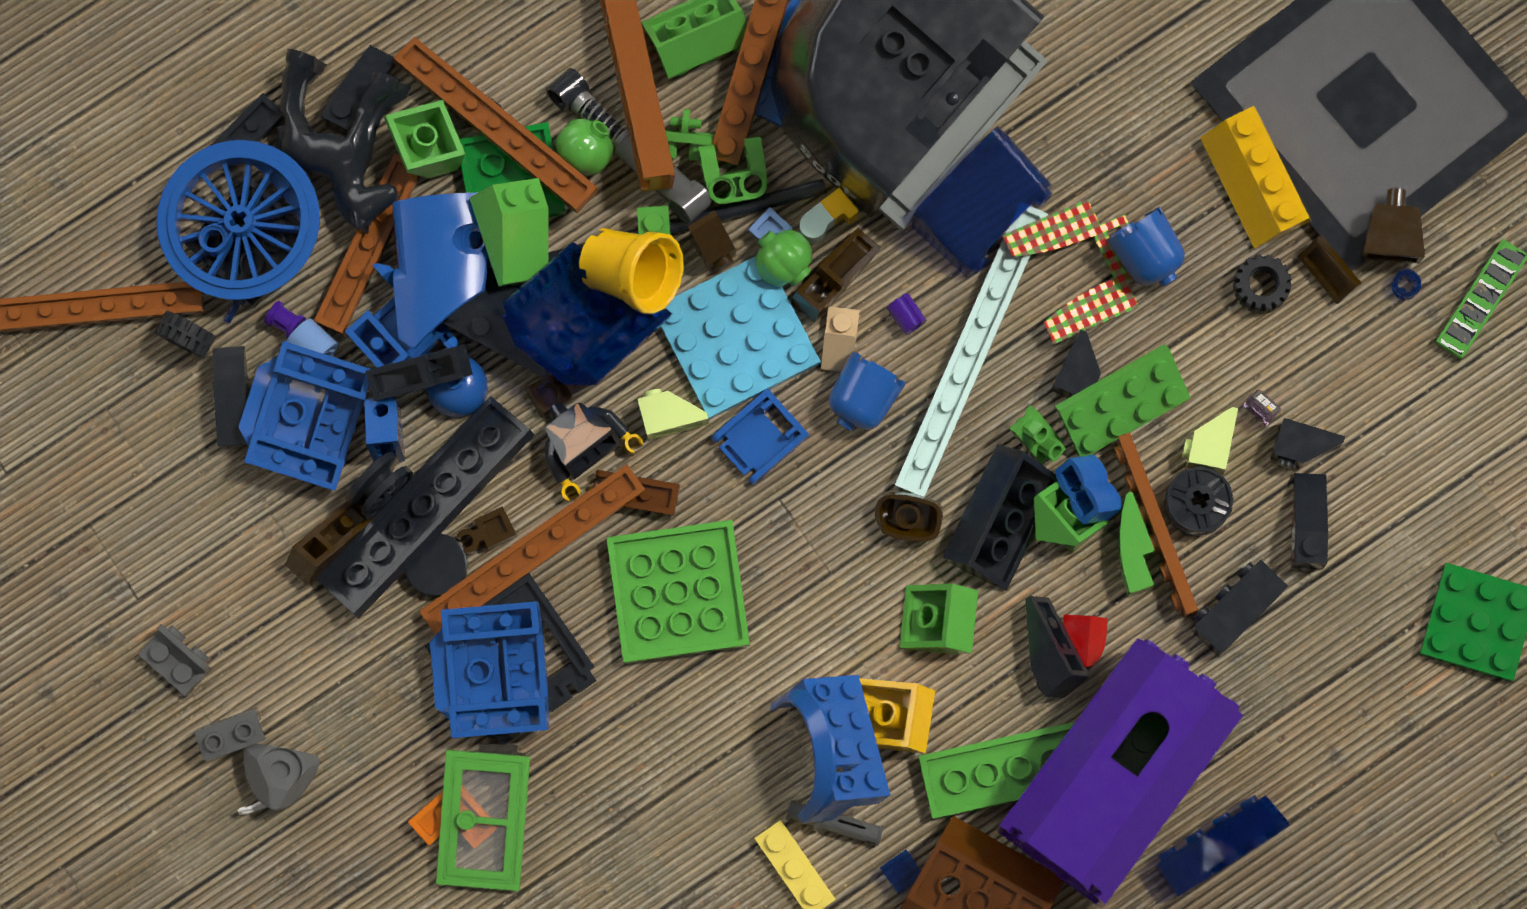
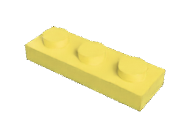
M781 820L754 838L802 909H824L836 901Z

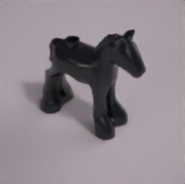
M287 49L285 58L287 65L282 74V96L279 105V112L284 117L285 124L276 126L277 141L274 147L297 162L309 179L311 174L331 179L333 182L334 199H336L340 216L349 224H353L356 229L368 234L369 225H371L372 221L399 198L397 187L390 183L372 187L364 186V176L372 159L376 132L386 111L405 100L411 87L401 83L400 79L374 71L362 97L354 124L348 134L341 136L335 133H314L305 116V98L309 85L322 75L327 64L308 53Z

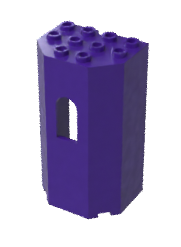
M1137 638L997 829L999 834L1038 863L1047 867L1057 877L1099 908L1106 905L1243 716L1239 711V705L1216 690L1217 684L1203 673L1197 676L1188 669L1190 664L1177 654L1171 657L1148 639L1142 641ZM1156 712L1167 720L1169 732L1139 776L1136 777L1113 760L1111 756L1142 715Z

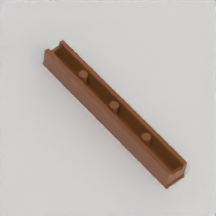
M599 0L641 192L664 188L673 189L675 172L636 0Z

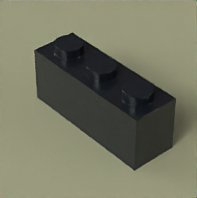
M1262 560L1255 566L1249 562L1237 574L1241 580L1233 588L1227 584L1215 596L1219 602L1211 610L1205 606L1192 619L1196 625L1191 631L1218 658L1288 588V585Z

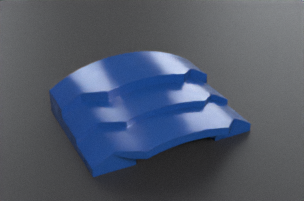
M283 341L278 357L258 366L242 414L239 429L249 447L244 462L336 491L349 445L369 388L366 370H369V368Z
M539 601L441 610L442 628L430 642L435 707L450 720L451 738L549 730L547 668Z

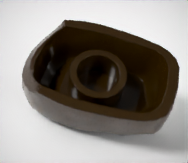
M901 491L888 492L883 494L877 501L875 519L882 533L890 537L910 541H930L939 535L943 521V507L940 503L921 495Z

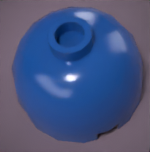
M469 358L473 375L426 388L430 404L440 414L449 418H465L485 403L488 395V380L483 368L474 359Z

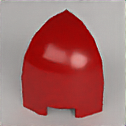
M1064 614L1063 625L1085 667L1093 666L1100 659L1105 648L1108 618Z

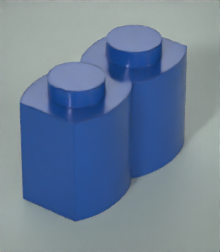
M1095 455L1069 458L1055 470L1061 489L1070 497L1072 510L1083 524L1107 521L1122 510L1121 498L1115 487L1108 482L1105 467Z

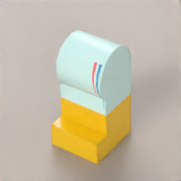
M839 187L801 218L800 233L809 243H819L826 237L827 231L844 219L848 225L859 218V211Z

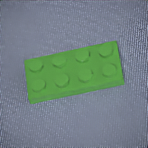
M1163 344L1057 404L1055 408L1076 454L1081 457L1097 452L1116 441L1118 436L1134 431L1191 397L1170 349Z

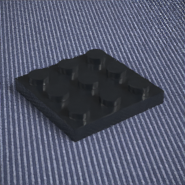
M252 178L250 180L247 205L259 187V184ZM243 184L235 191L239 205L241 204ZM264 191L255 208L271 195ZM230 196L226 201L232 207L233 202ZM276 201L260 214L284 207ZM224 205L219 208L225 212L227 211ZM214 213L211 216L216 218H224L216 213ZM291 213L262 221L263 223L300 226V221ZM240 217L235 219L236 224L240 227L245 225L244 220ZM205 223L197 232L201 231L204 227L210 224ZM258 229L293 248L298 237V233ZM253 234L277 266L289 254ZM222 235L210 236L207 240V246L210 248L220 246L223 241ZM248 238L258 276L274 269L251 239ZM199 240L185 244L194 254L202 249ZM243 240L237 280L253 278ZM235 242L216 273L225 280H230ZM207 254L201 260L211 268L217 257ZM269 293L245 300L255 308Z

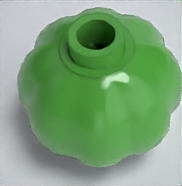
M572 120L560 131L556 140V149L559 156L583 175H595L603 171L613 157L614 146L609 137L607 126L597 120Z
M770 230L758 240L757 243L760 245L756 256V268L765 282L780 287L788 283L795 286L810 273L811 269L808 265L812 259V250L808 240L801 233L794 230H784L774 234Z

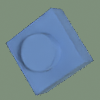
M769 207L748 231L755 239L759 240L770 230L775 234L784 230H793V228Z

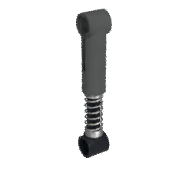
M568 68L546 88L548 97L563 111L573 110L577 115L581 114V119L597 120L604 123L609 130L608 134L615 148V154L637 174L628 129L625 130L626 126H621L619 120L615 121L613 114L609 115L607 109L603 110L601 103L597 104L595 102V98L588 93L590 90L589 85L583 76L575 69ZM673 165L675 172L673 189L664 188L655 191L669 203L671 210L680 220L690 224L713 201L708 191L695 180L690 181Z

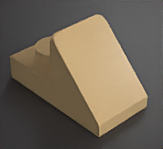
M828 307L821 370L841 372L851 353L855 351L860 310Z

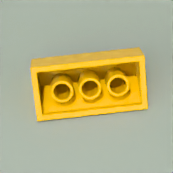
M1255 106L1224 120L1200 137L1254 249L1312 222Z

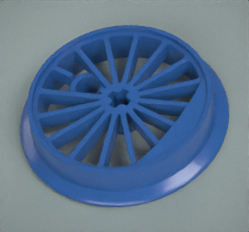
M249 140L217 143L189 157L178 167L166 184L157 213L159 242L173 270L193 288L214 297L232 300L259 297L280 288L290 281L309 259L316 244L320 225V211L316 192L309 177L299 164L275 147ZM246 164L241 204L239 205L229 166ZM252 166H255L265 176L247 205ZM221 168L224 169L233 202L232 207L207 177L212 172ZM201 180H204L227 211L219 209L190 192ZM269 182H271L278 191L255 208ZM281 197H284L290 205L260 214ZM186 199H191L224 218L181 213ZM295 212L300 221V226L263 223L262 221ZM237 217L244 220L245 225L243 227L236 224L235 219ZM181 221L210 224L199 232L180 236ZM258 229L298 233V237L293 248ZM253 234L289 254L277 266ZM222 235L223 241L220 246L216 248L207 246V240L210 236ZM248 238L251 239L274 269L258 276ZM199 240L202 249L189 258L183 248V244ZM242 240L253 276L252 279L237 280ZM235 242L230 280L214 277ZM207 254L217 257L208 273L195 266Z

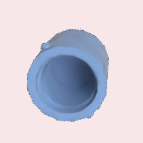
M311 318L301 323L286 340L288 343L332 357L339 347V344Z

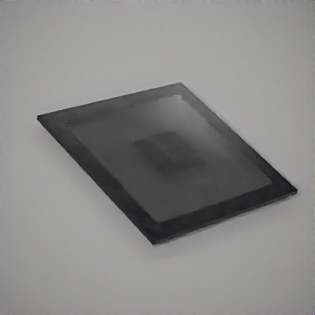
M1294 0L1190 82L1222 122L1255 106L1312 221L1308 224L1318 236H1324L1352 271L1367 260L1360 259V254L1370 213L1375 204H1386L1387 189L1399 188L1406 190L1405 206L1420 208L1422 217L1527 133V99L1441 0Z

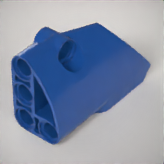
M477 193L430 195L392 203L398 268L393 273L398 339L414 349L451 314L485 291L490 259L484 241L479 248V240L482 235L469 198Z

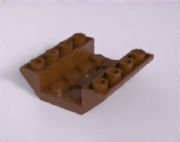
M952 816L901 909H1050L1064 881L1051 870ZM954 877L959 881L960 889L956 894L947 895L943 892L941 883L944 878Z

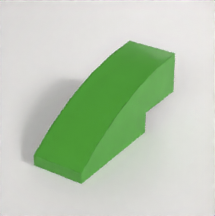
M1133 492L1125 495L1118 531L1119 564L1128 598L1152 590L1154 586L1144 558L1153 556L1155 550Z

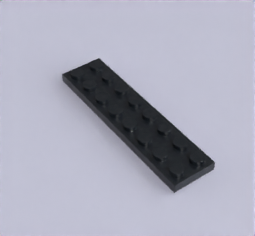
M490 396L398 494L318 575L316 580L359 619L535 434Z

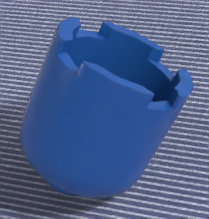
M1157 207L1144 214L1145 218L1135 224L1133 222L1129 223L1107 239L1133 280L1143 286H1150L1159 282L1160 286L1163 287L1177 278L1175 272L1182 266L1185 260L1183 246L1160 207Z
M855 351L851 353L830 392L829 406L839 416L836 422L846 429L853 431L856 426L863 430H872L882 422L907 382L898 379L895 374L873 361L869 362L864 358L859 361L862 355Z

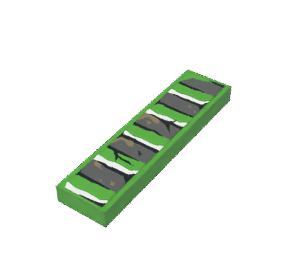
M1502 239L1435 344L1462 360L1526 262L1527 253Z

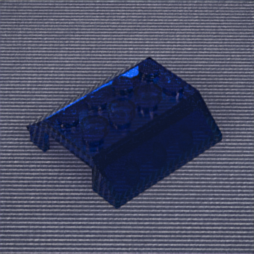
M572 242L557 255L558 257H554L539 270V274L537 273L520 287V290L515 291L502 303L506 311L503 319L515 346L560 382L573 385H598L672 316V313L666 308L655 314L641 313L632 309L623 300L589 288L582 280V278L587 279L586 270L579 267L582 248L580 250L578 244Z

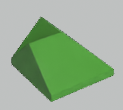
M1058 481L1034 497L1036 540L1065 544L1072 554L1110 523L1107 520L1083 524L1074 514L1070 497L1064 493Z

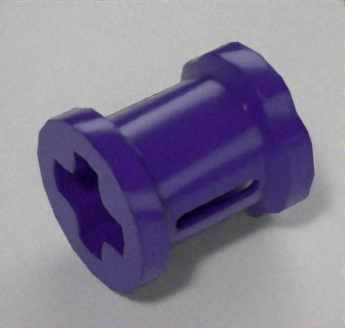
M278 300L268 311L264 323L269 327L273 325L285 333L286 338H288L306 320V317L301 314L297 316L286 309L284 304Z

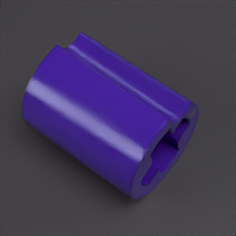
M909 293L895 299L887 306V310L904 335L914 332L927 321Z

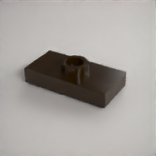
M1323 235L1316 238L1297 256L1336 304L1341 303L1362 284Z

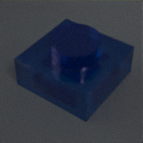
M907 849L880 867V870L898 895L912 886L921 872V869Z

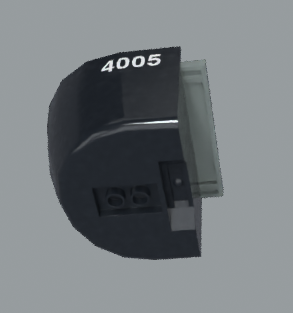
M800 0L778 37L775 49L771 88L783 131L808 163L837 189L840 187L844 194L870 218L879 210L898 228L903 230L1048 62L1047 59L1025 41L1045 16L1027 0Z

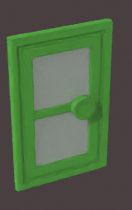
M446 750L436 884L520 891L530 756Z

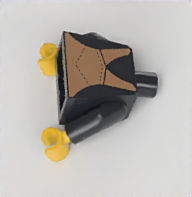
M558 402L548 411V415L553 421L545 428L549 436L544 443L545 463L555 481L563 486L562 497L567 501L570 500L566 496L565 491L569 486H574L579 496L581 495L580 487L575 483H571L569 477L571 476L575 480L622 444L619 440L620 438L624 441L623 448L628 454H635L633 449L628 446L629 440L634 439L640 446H643L641 436L630 434L628 432L629 428L612 410L597 406L587 408L581 402L574 404L568 409L562 402Z

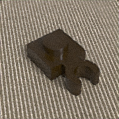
M503 506L475 519L477 529H463L457 534L459 540L465 537L473 539L472 545L464 549L466 555L475 553L481 543L485 542L490 550L517 537Z

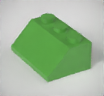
M689 0L641 21L657 59L668 78L681 76L687 73L689 69L703 63L713 62L718 56L727 52L740 50L748 25L743 11L736 0Z

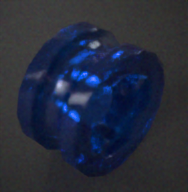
M1410 269L1399 271L1391 283L1393 294L1402 300L1414 298L1421 288L1420 276ZM1403 277H1406L1408 282L1414 283V286L1410 289L1411 292H1406L1404 287L1399 288L1398 283L1402 282Z

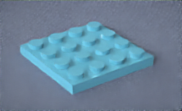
M756 256L675 296L665 309L654 314L703 410L707 412L709 420L760 395L767 388L770 390L821 364L783 288L765 282L759 275L756 268Z

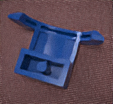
M373 264L372 266L394 288V270L388 265ZM395 297L375 315L367 310L345 330L347 335L376 367L424 355L440 341L447 348L458 346V340L443 323L438 325L416 349L398 339Z

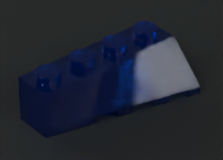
M1256 795L1251 796L1239 804L1242 809L1240 812L1232 817L1229 812L1224 813L1212 821L1215 826L1213 829L1205 834L1202 829H1199L1185 838L1188 844L1177 851L1172 846L1158 855L1160 862L1155 865V868L1175 899L1290 826L1288 820L1266 795L1259 800Z

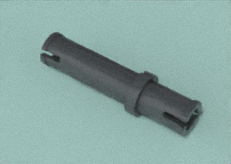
M791 799L786 820L802 823L798 818V813L806 804ZM839 815L831 821L802 823L812 826L813 830L818 832L819 829L871 843L875 846L879 845L884 826H878L844 815Z

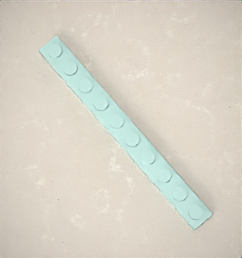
M1019 202L1006 233L1048 216V213ZM1004 238L895 483V487L900 490L925 497L1031 255L1012 257Z

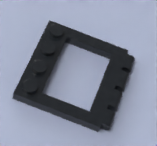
M528 573L482 606L539 601L541 619L571 660L547 677L549 708L553 712L573 698L566 687L572 684L579 694L597 681L590 672L595 666L531 574ZM429 642V643H427V644L424 645V646H425V648L428 650V652H429L430 655H431L430 642ZM520 732L486 736L489 740L496 737L503 747L519 736Z

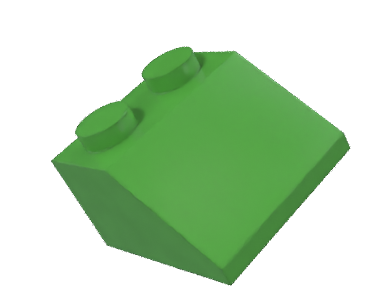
M443 100L385 115L384 119L407 173L432 178L459 169L465 157V152Z
M956 584L906 585L900 648L945 654H971L978 590Z

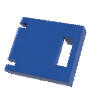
M767 388L711 437V440L716 444L722 438H727V441L719 449L744 476L754 469L756 473L748 481L755 485L809 438V433ZM772 407L792 426L785 433V436L765 415Z

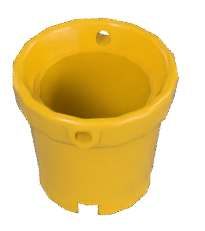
M601 228L599 231L602 233L598 236L591 235L586 240L581 251L579 267L586 270L587 279L582 278V280L589 288L623 300L632 309L646 314H655L665 309L674 299L681 284L684 265L680 245L670 234L657 232L635 234Z

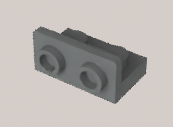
M160 624L157 627L159 632L138 655L179 692L188 697L212 670L206 664L209 657L197 646L190 650L182 642L186 637L173 625L167 629Z
M258 707L197 728L194 734L204 760L210 761L264 741L265 735L260 724L262 718Z

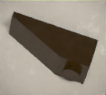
M365 500L356 505H352L347 501L292 547L285 566L307 586L318 577L373 519L367 520L360 513Z

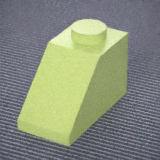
M661 389L649 390L643 393L642 398L638 399L648 441L709 425L707 412L669 391L661 392Z
M1229 408L1195 430L1191 439H1185L1182 457L1187 458V468L1199 466L1211 468L1221 475L1224 474L1238 408Z

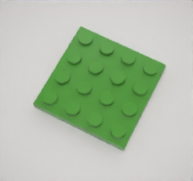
M732 520L606 537L624 664L750 646Z

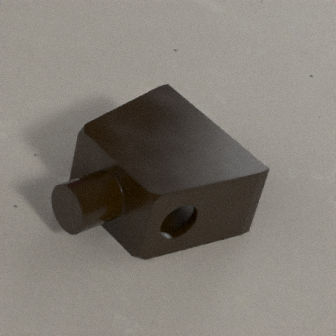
M1399 188L1387 189L1386 204L1374 205L1370 213L1360 259L1414 264L1422 262L1425 257L1420 208L1405 206L1406 190Z

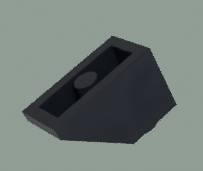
M1080 330L1052 386L1051 391L1066 398H1070L1098 382L1101 376V371L1086 331Z
M1284 418L1280 424L1270 459L1277 461V466L1287 470H1294L1295 467L1302 468L1339 449L1344 442L1345 436Z

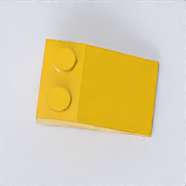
M859 678L878 748L926 754L936 690L917 683Z

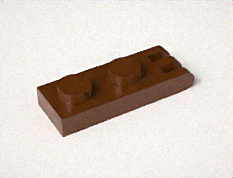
M596 470L595 476L606 479L614 472ZM637 477L646 491L626 504L624 508L675 517L680 484ZM594 482L593 488H594L596 485H598L599 483H598V482Z

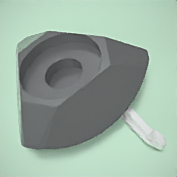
M257 743L245 747L244 768L247 781L259 802L238 809L239 815L250 814L265 807L280 810L293 804L305 792L313 780L320 764L318 756L302 751Z

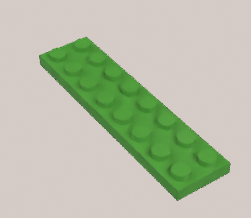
M1156 712L1142 715L1111 758L1132 774L1139 775L1166 739L1169 732L1167 720ZM1075 722L918 756L932 820L1018 801Z

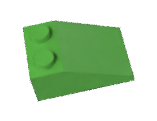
M539 178L494 184L469 197L498 286L547 278L548 205Z

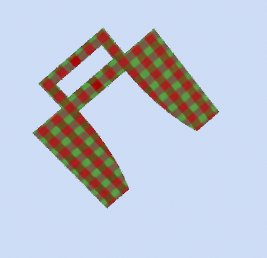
M1088 199L1002 235L1012 257L1051 251L1094 236L1113 279L1078 296L1043 322L1053 344L1079 334L1081 329L1084 331L1139 307L1127 283L1128 280L1133 278L1128 271H1125L1120 259L1107 241L1109 238L1107 231L1119 226L1122 229L1129 224L1124 214L1100 225Z

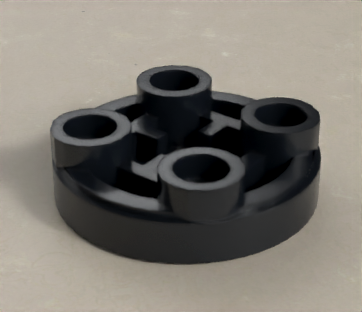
M441 533L404 572L407 580L415 590L423 595L438 598L466 578L469 563L460 543L453 537Z

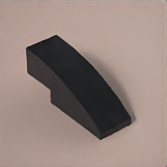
M465 344L369 369L366 370V375L373 400L377 401L473 375Z
M245 346L213 348L214 406L218 447L247 445L239 429L249 396Z

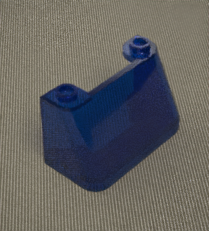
M996 127L916 209L912 216V228L965 277L972 271L977 274L989 261L985 257L988 250L1030 206L1034 207L1037 204L1039 207H1042L1053 194L1050 191L1052 184L1002 129Z

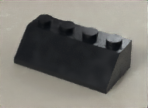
M487 272L485 291L464 304L442 323L542 377H548L578 320L513 285L499 287L496 277Z
M997 444L943 558L959 569L1007 591L1036 532L1034 497L1057 482L1056 474L1025 452Z

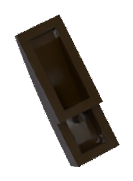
M857 228L818 266L816 272L795 292L791 303L815 323L859 276L880 251L881 247L862 230Z

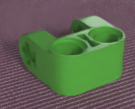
M760 136L744 139L748 169L719 174L714 145L698 147V157L705 189L714 202L719 204L758 198L765 193L767 188L766 164ZM750 175H756L760 181L758 189L753 192H748L744 188V180ZM720 180L726 181L729 185V191L724 197H716L713 193L714 184Z

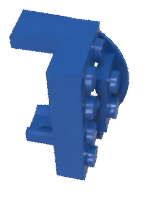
M859 675L803 679L771 703V712L779 708L796 707L799 713H801L810 734L815 774L811 797L798 813V818L802 823L831 821L850 807L880 804L891 796ZM842 768L843 772H836V769Z

